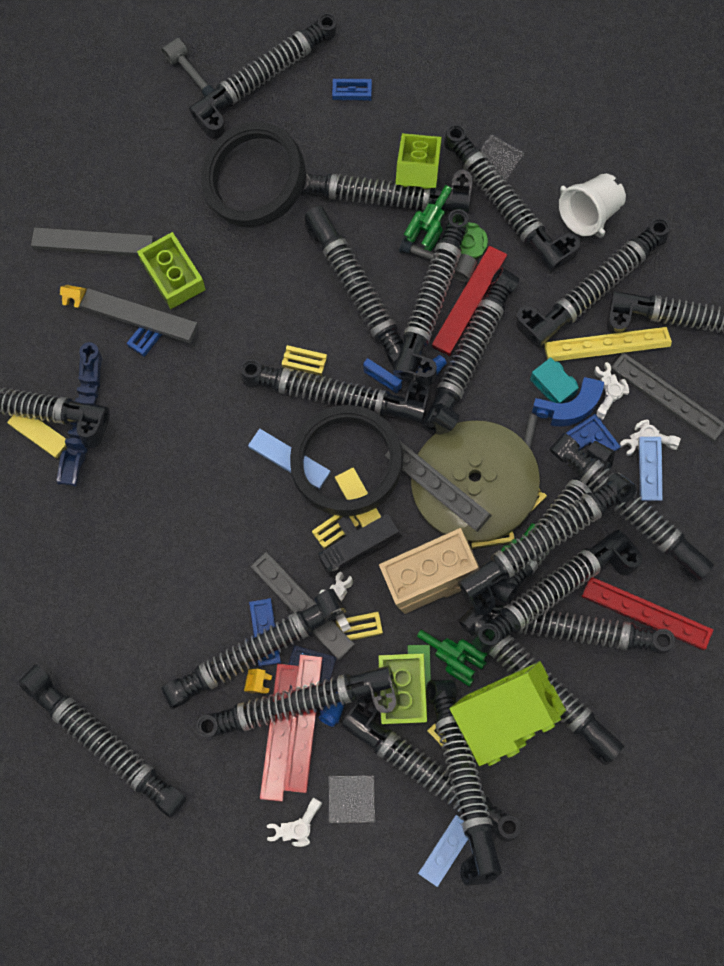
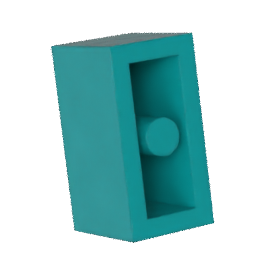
M551 357L536 368L530 377L531 382L550 402L567 403L577 394L579 388L577 381L572 376H568L564 372L563 366L558 361L555 362Z

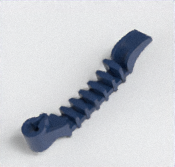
M88 342L83 344L79 351L80 366L78 379L81 387H77L79 398H75V402L96 405L98 387H100L102 356L98 347L94 343ZM71 422L73 429L68 430L70 438L65 439L68 450H63L61 453L57 473L58 485L77 486L80 468L85 461V453L88 451L77 433L78 423Z

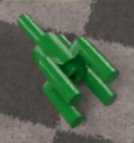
M445 185L435 204L428 203L423 213L421 211L415 213L403 234L407 237L408 241L414 243L419 232L423 229L427 234L421 244L425 246L424 249L432 251L443 231L440 222L445 215V211L441 208L452 191L451 187Z
M422 629L417 635L418 638L437 649L435 656L447 664L446 672L469 687L474 682L472 677L475 671L463 664L465 660L481 670L487 663L484 661L487 654L478 651L474 645L464 639L459 640L458 644L448 638L441 642Z

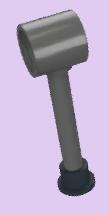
M179 38L174 39L161 48L164 57L171 65L176 62L182 65L202 89L204 96L215 90L203 80L185 58L188 55V50Z
M406 237L403 238L399 253H413L429 260L434 259V252L415 246ZM461 254L452 276L458 281L468 282L477 265V261L469 255Z

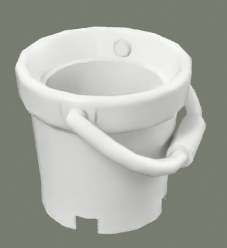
M607 173L600 174L583 184H575L568 188L561 186L559 211L567 227L574 233L581 236H592L595 234L599 238L604 237L605 230L603 228L606 220L624 205L626 199L624 187L621 183L617 185L613 181L616 179L613 175Z

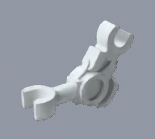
M608 362L604 364L605 372L600 371L598 366L594 370L595 375L601 378L600 381L604 382L605 400L600 405L596 414L602 420L613 402L620 399L623 394H629L626 380L621 379L618 383L615 374L611 375V366Z
M643 420L637 423L634 429L635 431L641 430L630 436L631 439H624L620 443V448L625 445L630 446L631 449L626 453L628 457L633 455L635 448L639 450V437H661V443L666 444L668 448L677 450L681 438L660 434L659 430L653 425H649V420Z
M339 572L336 575V584H332L330 589L333 588L342 602L347 594L346 589L353 584V579L349 576L345 582H342L341 580L344 576L342 572ZM344 614L336 617L343 633L351 629Z
M313 798L302 819L299 818L295 822L281 823V827L276 824L267 825V828H274L276 830V835L274 837H267V840L276 841L282 837L283 841L294 838L298 840V842H292L294 846L302 847L310 844L307 838L310 834L311 824L309 823L319 810L322 802Z

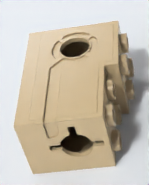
M461 528L379 564L394 602L404 614L444 596L447 598L460 592L461 589L458 581L480 567Z

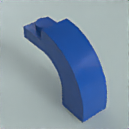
M584 377L579 395L568 403H555L535 398L532 413L540 418L551 417V426L562 427L577 424L586 419L596 408L603 391L604 382Z

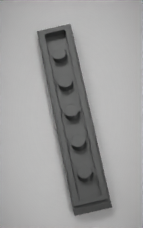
M34 228L31 247L43 250L138 256L137 251L153 243L154 237L151 235Z
M87 289L79 305L83 310L191 343L199 326L197 322L92 289Z
M622 353L611 367L612 372L625 379L626 382L714 443L724 430V422L627 354Z
M400 441L403 452L402 471L478 532L492 515ZM388 451L385 456L390 460V453Z
M267 552L251 566L293 612L298 610L304 611L316 604ZM332 620L312 631L338 660H341L355 646Z

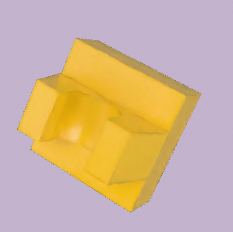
M71 285L61 286L62 305H69V300L72 298L75 301L74 307L79 308L87 289Z
M261 669L248 670L244 692L269 693V688L263 686V681L271 680L272 675Z

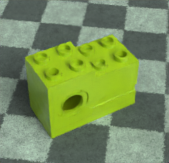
M541 661L463 696L449 708L479 766L486 763L488 766L499 762L501 760L500 757L507 755L509 758L520 752L519 749L527 745L526 741L535 736L534 732L538 730L546 732L554 728L555 723L561 720L560 716L566 709L554 686L550 684L549 676Z

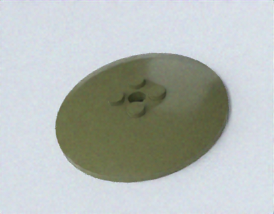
M487 421L460 422L450 432L432 436L418 453L419 457L492 515L482 528L476 532L411 478L412 493L419 512L434 529L444 535L461 528L468 542H485L500 538L520 526L531 513L536 503L540 483L536 459L522 438L506 427ZM472 473H479L481 479L474 482L469 479V476Z

